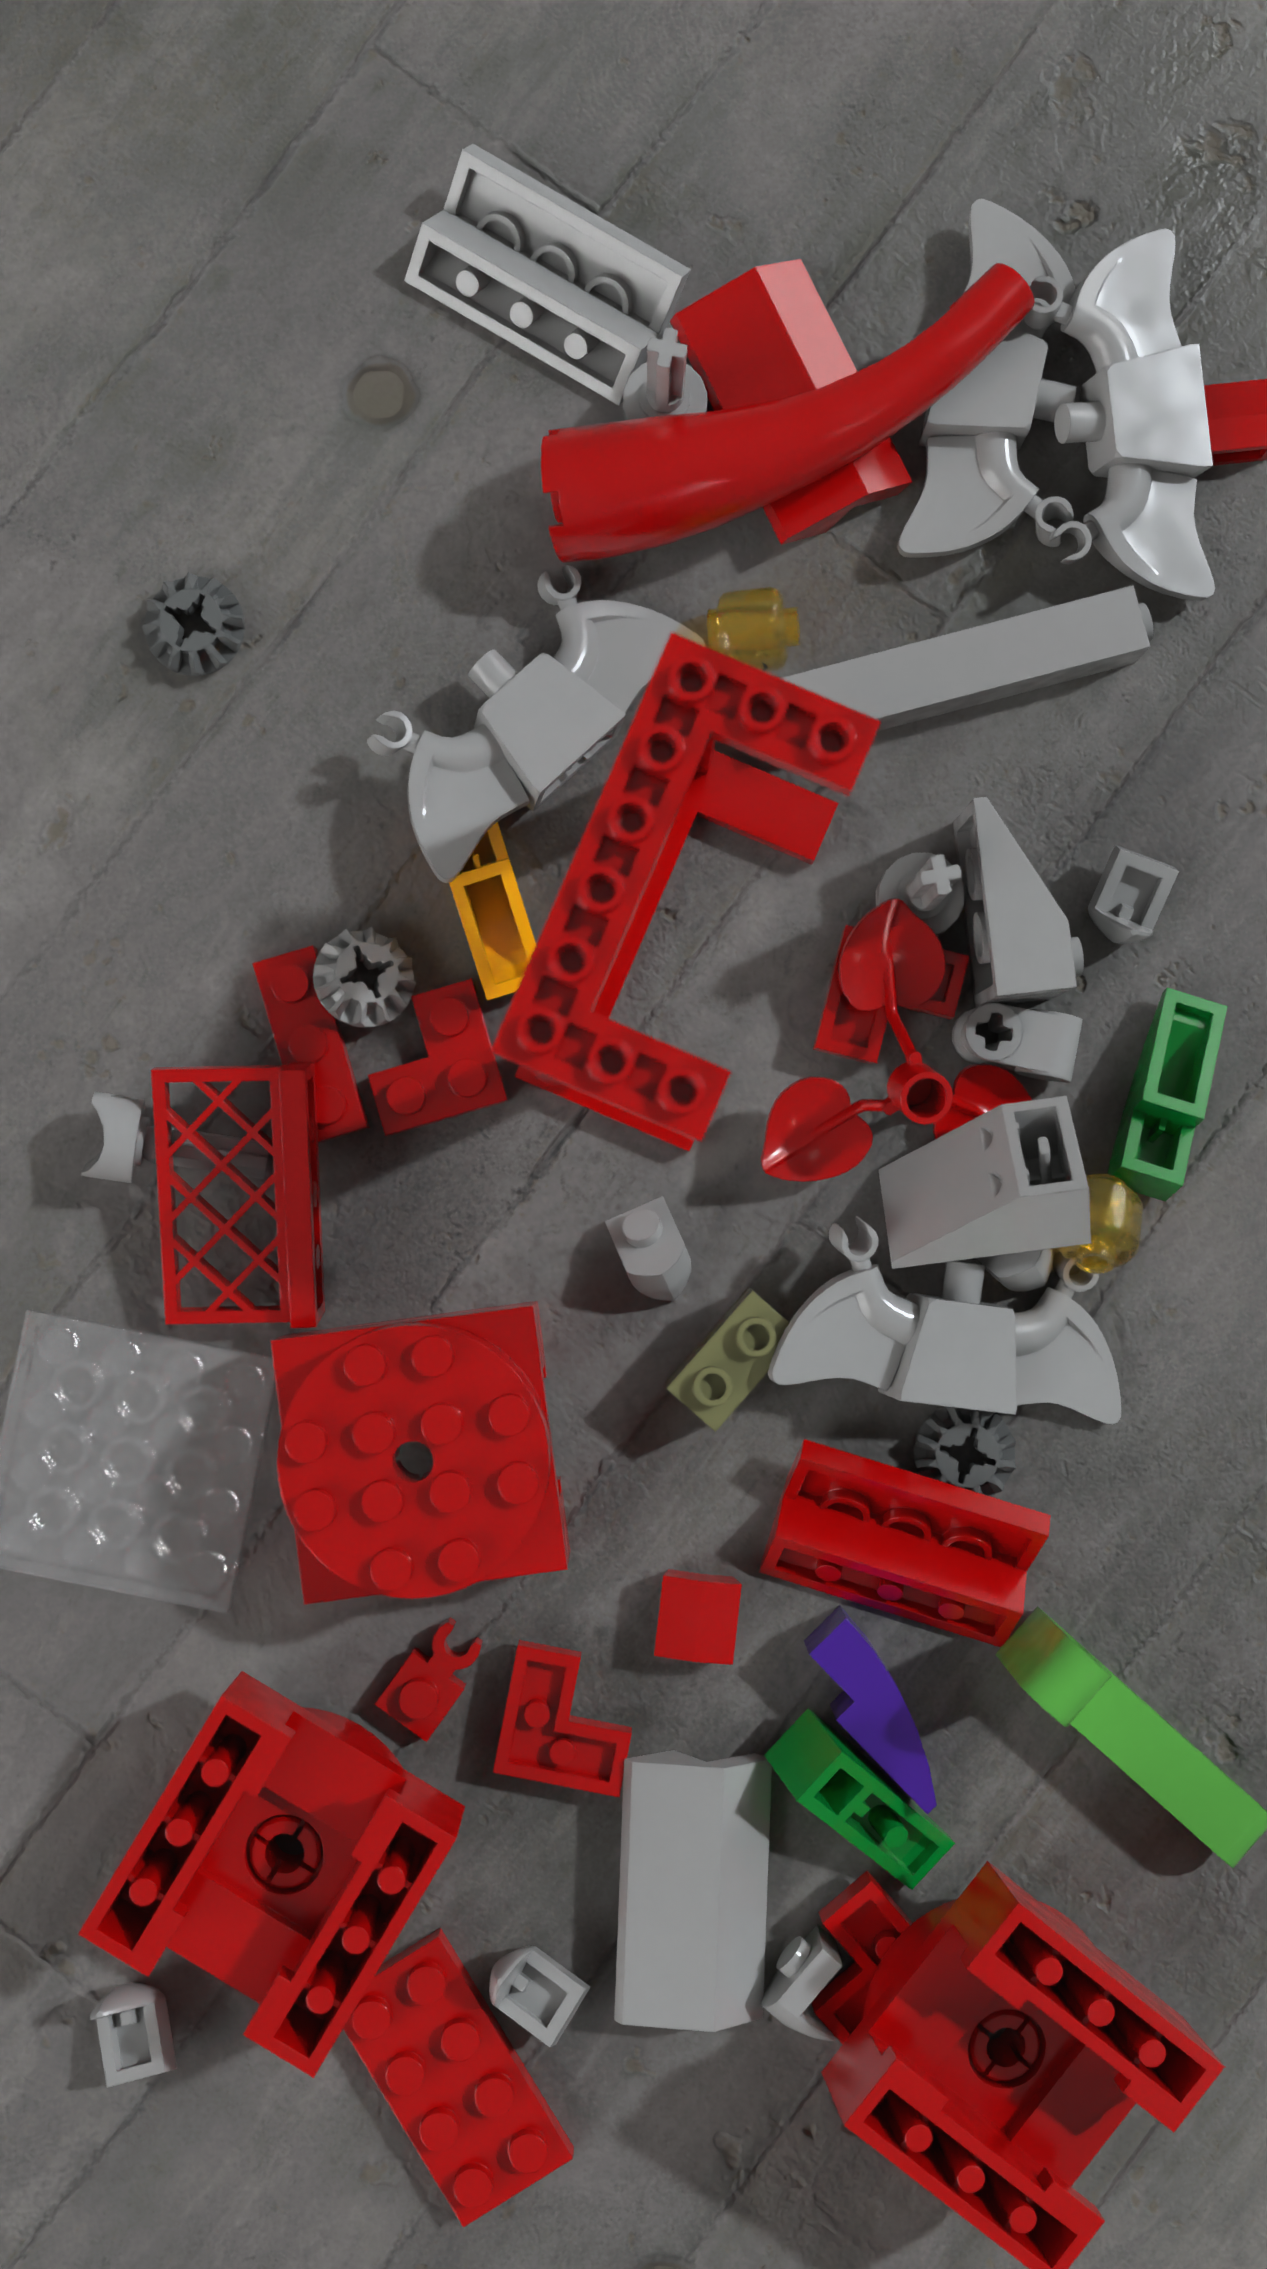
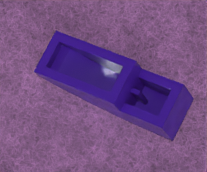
M839 1605L804 1640L809 1655L843 1689L830 1703L835 1719L928 1815L937 1804L930 1767L916 1724L889 1670L866 1635Z

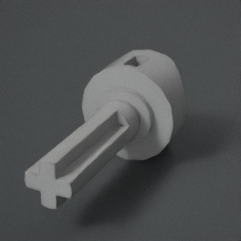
M665 328L662 339L649 338L647 343V362L640 365L629 376L623 390V420L707 412V391L701 376L690 365L686 364L687 345L677 343L678 330Z
M911 853L897 859L880 878L876 889V906L888 899L899 898L939 937L958 919L964 905V885L961 880L959 864L952 866L945 859L944 855H935L933 853Z
M94 1092L91 1104L97 1110L103 1125L104 1146L94 1159L85 1164L81 1171V1176L132 1183L136 1166H142L143 1158L156 1163L154 1126H149V1117H144L146 1099ZM172 1127V1144L182 1135L174 1127ZM197 1131L224 1157L242 1139ZM251 1139L230 1162L245 1176L264 1179L268 1151L256 1140ZM189 1140L173 1155L174 1166L212 1171L216 1167Z

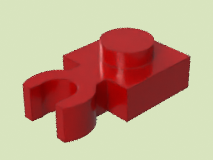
M451 1617L439 1625L432 1641L433 1654L429 1657L414 1647L375 1703L377 1707L426 1742L465 1689L466 1683L453 1674L454 1671L472 1665L478 1658L483 1640L476 1637L465 1651L456 1652L450 1649L446 1639L456 1623Z

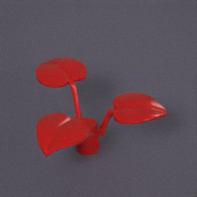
M891 898L870 910L856 924L843 946L839 958L838 974L842 992L852 1006L862 1011L876 1010L885 1006L887 1020L906 1056V1063L899 1065L891 1073L887 1083L888 1097L885 1099H860L851 1104L847 1090L839 1082L827 1077H807L786 1087L774 1101L766 1125L760 1163L763 1171L770 1176L788 1181H817L839 1176L857 1166L865 1158L873 1142V1134L869 1125L858 1115L865 1111L884 1112L886 1115H892L900 1110L915 1123H933L934 1139H937L999 1105L1032 1100L1024 1086L1015 1076L996 1065L982 1063L972 1064L963 1068L957 1075L952 1089L949 1082L942 1075L922 1062V1055L916 1050L898 1014L897 1005L914 1008L929 1001L943 982L946 961L942 945L933 930L899 898Z

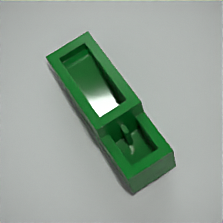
M1168 987L1163 991L1128 1093L1105 1183L1165 1202L1183 1186L1194 1131L1205 1118L1228 1006Z

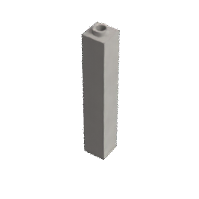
M1134 585L781 679L882 721L878 729L880 731L1134 664L1150 648L1149 641L1153 638V622L1147 605L1145 603H1138Z

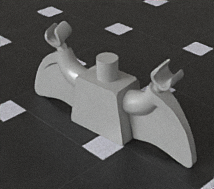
M985 199L975 200L968 217L971 258L970 275L965 291L995 263H1003L1017 271L1028 283L1029 287L1033 279L1039 276H1050L1056 279L1063 289L1062 302L1068 304L1076 290L1067 265L1052 244L1033 226L1009 210ZM1034 298V304L1040 307L1050 306L1045 300ZM1023 319L967 377L925 412L918 446L926 447V480L921 497L898 541V553L903 557L928 558L946 556L973 549L993 540L1008 530L1023 512H1026L1035 519L1036 536L1043 545L1058 547L1061 544V535L1049 542L1051 533L1056 529L1046 524V522L1053 518L1061 519L1065 523L1073 521L1074 513L1071 504L1065 498L1059 496L1049 497L1044 500L1036 495L1039 488L1025 478L1019 469L1017 461V450L1021 448L1029 433L1033 418L1054 422L1058 406L1063 403H1074L1075 385L1042 379L1048 344L1042 337L1048 327L1032 329Z
M1164 228L1131 239L1111 251L1083 278L1068 304L1062 302L1063 289L1056 279L1050 276H1039L1033 279L1030 289L1034 298L1043 299L1050 306L1040 307L1034 304L1033 309L1023 319L1032 329L1046 328L1054 321L1061 323L1062 332L1077 339L1085 346L1096 370V374L1081 387V402L1063 403L1058 406L1055 413L1054 430L1056 438L1061 444L1086 442L1089 471L1096 477L1108 478L1107 490L1102 504L1087 513L1083 518V523L1069 521L1063 523L1051 533L1049 542L1056 539L1062 533L1074 535L1078 542L1076 553L1063 559L1060 563L1066 565L1075 563L1088 553L1091 543H1093L1109 563L1137 583L1165 595L1191 601H1203L1214 594L1215 584L1195 526L1194 507L1197 485L1195 477L1211 468L1213 460L1199 344L1181 345L1171 315L1170 282L1176 242L1173 232Z
M565 565L562 568V573L568 585L567 593H559L553 589L550 576L546 571L541 574L537 583L541 598L549 604L558 605L560 611L556 614L562 637L558 651L554 657L545 653L539 654L519 673L495 649L482 656L468 673V677L489 698L478 710L474 729L452 738L440 736L424 730L422 735H418L412 732V725L407 716L402 712L393 710L380 715L376 721L394 730L396 742L373 734L367 739V744L373 752L381 756H390L401 748L414 754L407 787L409 814L417 842L439 881L449 883L457 878L479 841L495 823L525 806L531 812H534L617 736L627 715L626 711L638 694L648 686L671 632L705 646L703 639L670 617L642 606L612 600H594L577 603L575 595L580 590L581 575L573 566Z
M858 1216L855 1217L858 1226V1236L850 1244H848V1238L844 1229L838 1224L833 1223L829 1229L831 1244L850 1260L852 1269L827 1281L804 1302L786 1327L768 1369L769 1379L779 1385L800 1384L832 1378H847L878 1388V1392L905 1402L1016 1415L1018 1405L1052 1403L1065 1406L1106 1424L1113 1425L1121 1418L1119 1382L1110 1349L1092 1317L1072 1300L1075 1292H1085L1096 1285L1098 1281V1267L1090 1258L1085 1261L1082 1269L1077 1274L1069 1275L1071 1267L1078 1259V1252L1071 1246L1062 1248L1053 1260V1270L1060 1278L1055 1289L1047 1287L1038 1303L1032 1309L1024 1312L1014 1313L1011 1308L980 1302L985 1265L962 1261L946 1262L942 1297L909 1293L904 1299L888 1290L879 1265L871 1264L870 1257L876 1252L878 1247V1236L876 1231Z

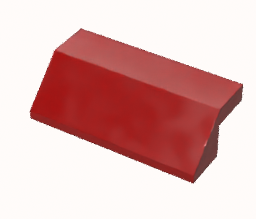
M801 259L756 266L677 312L670 320L673 329L678 330L680 343L687 345V357L693 369L701 376L707 391V397L714 411L784 399L816 390L857 372ZM888 438L863 456L835 472L762 508L780 544L783 545L826 533L852 508L899 495L912 483V480L891 438Z
M804 1439L788 1473L759 1572L1002 1647L1024 1613L1027 1571L1049 1537L1051 1515Z

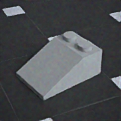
M988 797L973 798L953 822L957 859L961 869V880L964 885L963 910L975 1008L987 1003L1007 1005L1050 1000L1077 987L1076 976H1081L1084 969L1083 950L1080 939L1078 937H1071L1069 920Z

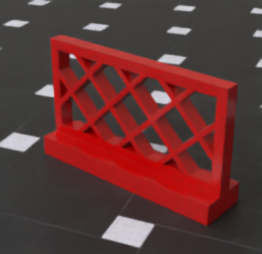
M288 1062L286 1065L155 1067L151 1069L165 1325L290 1322V1328H316L325 1313L315 1062ZM232 1081L222 1092L210 1083ZM242 1081H270L271 1109L256 1124L227 1099ZM193 1082L213 1102L189 1125L170 1107L169 1083ZM218 1107L247 1132L225 1157L196 1131ZM270 1119L272 1122V1139L261 1130ZM171 1124L182 1133L173 1144ZM252 1138L273 1156L274 1173L259 1188L230 1162ZM187 1140L193 1143L216 1165L195 1189L174 1171L173 1155ZM221 1171L250 1196L229 1220L200 1195ZM273 1183L275 1187V1203L264 1194ZM175 1189L185 1197L177 1208ZM255 1202L276 1220L277 1236L262 1251L234 1226ZM190 1203L219 1228L215 1235L198 1252L177 1234V1217ZM224 1234L253 1259L232 1283L203 1258ZM276 1246L278 1266L268 1257ZM178 1252L189 1261L180 1271ZM259 1265L279 1283L280 1305L256 1306L237 1287ZM194 1266L222 1291L209 1307H181L180 1280ZM229 1297L238 1306L220 1305Z

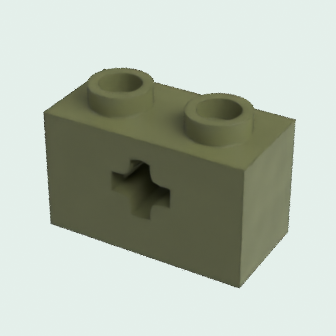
M748 1287L665 1381L666 1389L716 1432L768 1373L775 1349L789 1322Z

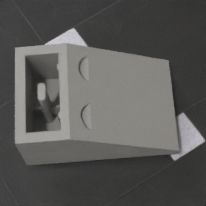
M1067 1096L999 1105L878 1169L892 1269L1091 1243L1089 1187Z

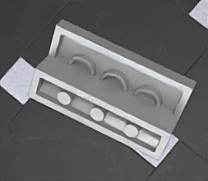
M471 144L462 149L444 209L421 224L404 281L615 404L620 405L623 402V390L629 376L640 365L647 362V343L649 338L661 339L664 329L668 327L691 269L475 144Z
M671 1750L624 1759L614 2021L622 2025L717 2032L763 2018L761 2003L764 1996L772 1766L765 1756L753 1753L706 1762Z

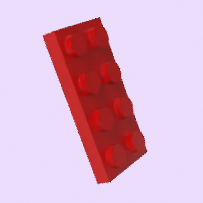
M441 1927L381 1964L343 2030L464 2228L572 2160L574 2146Z

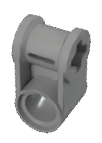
M987 1003L964 1012L956 1020L952 1030V1042L956 1052L964 1060L971 1063L996 1065L1005 1070L1015 1071L1014 1073L1034 1079L1071 1083L1083 1019L1060 1012L1024 1009L1000 1003ZM988 1022V1029L991 1032L998 1033V1040L996 1043L985 1046V1038L976 1035L975 1028L977 1025Z

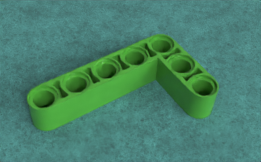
M1038 1606L995 1653L1017 1683L1043 1709L1064 1727L1067 1728L1071 1724L1230 1867L1234 1868L1266 1832L1267 1811Z

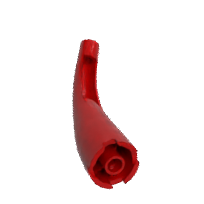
M995 263L950 305L948 312L911 342L882 360L816 390L780 400L717 411L654 416L548 430L549 436H543L541 445V478L543 493L551 494L555 519L558 523H563L549 525L548 527L556 555L562 563L616 557L668 545L727 524L780 500L858 459L927 411L967 377L1008 336L1034 307V296L1028 283L1012 267L1003 263Z

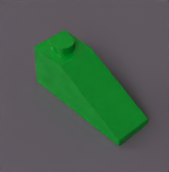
M809 1708L764 1755L797 1802L911 1890L955 1844L942 1828L846 1738Z

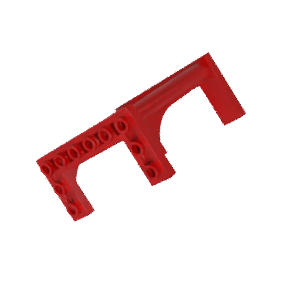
M671 632L490 1052L518 1064L519 1067L514 1077L687 1152H690L694 1140L701 1143L732 1071L610 1019L697 816L812 865L839 804L715 751V742L719 741L849 797L882 721Z

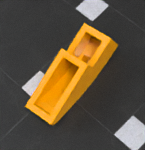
M497 822L479 841L457 878L449 882L487 1001L516 992L536 946L516 877Z

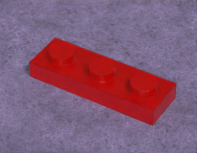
M311 945L254 962L252 965L282 1065H286L288 1062H315L318 1143L368 1129L370 1126L338 1019L323 1007L315 992L313 969L319 954L317 948Z

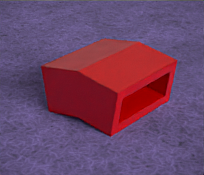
M1267 379L1204 385L1213 466L1267 460Z
M668 1569L663 1575L654 1656L690 1662L733 1665L742 1584L733 1576L700 1574Z

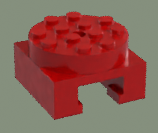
M538 1301L290 1333L270 1341L281 1422L277 1452L278 1483L286 1513L295 1532L304 1605L374 1595L409 1599L431 1598L464 1589L479 1581L568 1569L571 1551L561 1476L556 1475L544 1384V1378H547V1368ZM406 1442H420L426 1445L432 1453L433 1468L429 1472L424 1473L421 1478L419 1474L411 1473L405 1469L401 1459L396 1460L400 1454L401 1445Z
M241 1671L219 1698L78 1935L147 1977L151 1974L166 1947L259 2003L243 2035L314 2078L456 1841L465 1806L403 1769L389 1748L363 1726L329 1711L301 1707L249 1674ZM298 1825H300L302 1829L297 1839L302 1843L304 1852L297 1855L283 1852L278 1847L275 1836L279 1834L293 1835Z
M987 1861L958 1899L929 1911L913 1922L892 1943L872 1978L866 1997L862 2021L821 2073L842 2123L846 2128L1028 2269H1069L1105 2222L1097 2207L1071 2186L1136 2103L1174 2133L1225 2066L1183 2016L1097 1949L1086 1934L1071 1919L1055 1908L1037 1901ZM983 2026L993 2034L999 2029H1006L999 2037L989 2040L990 2037Z

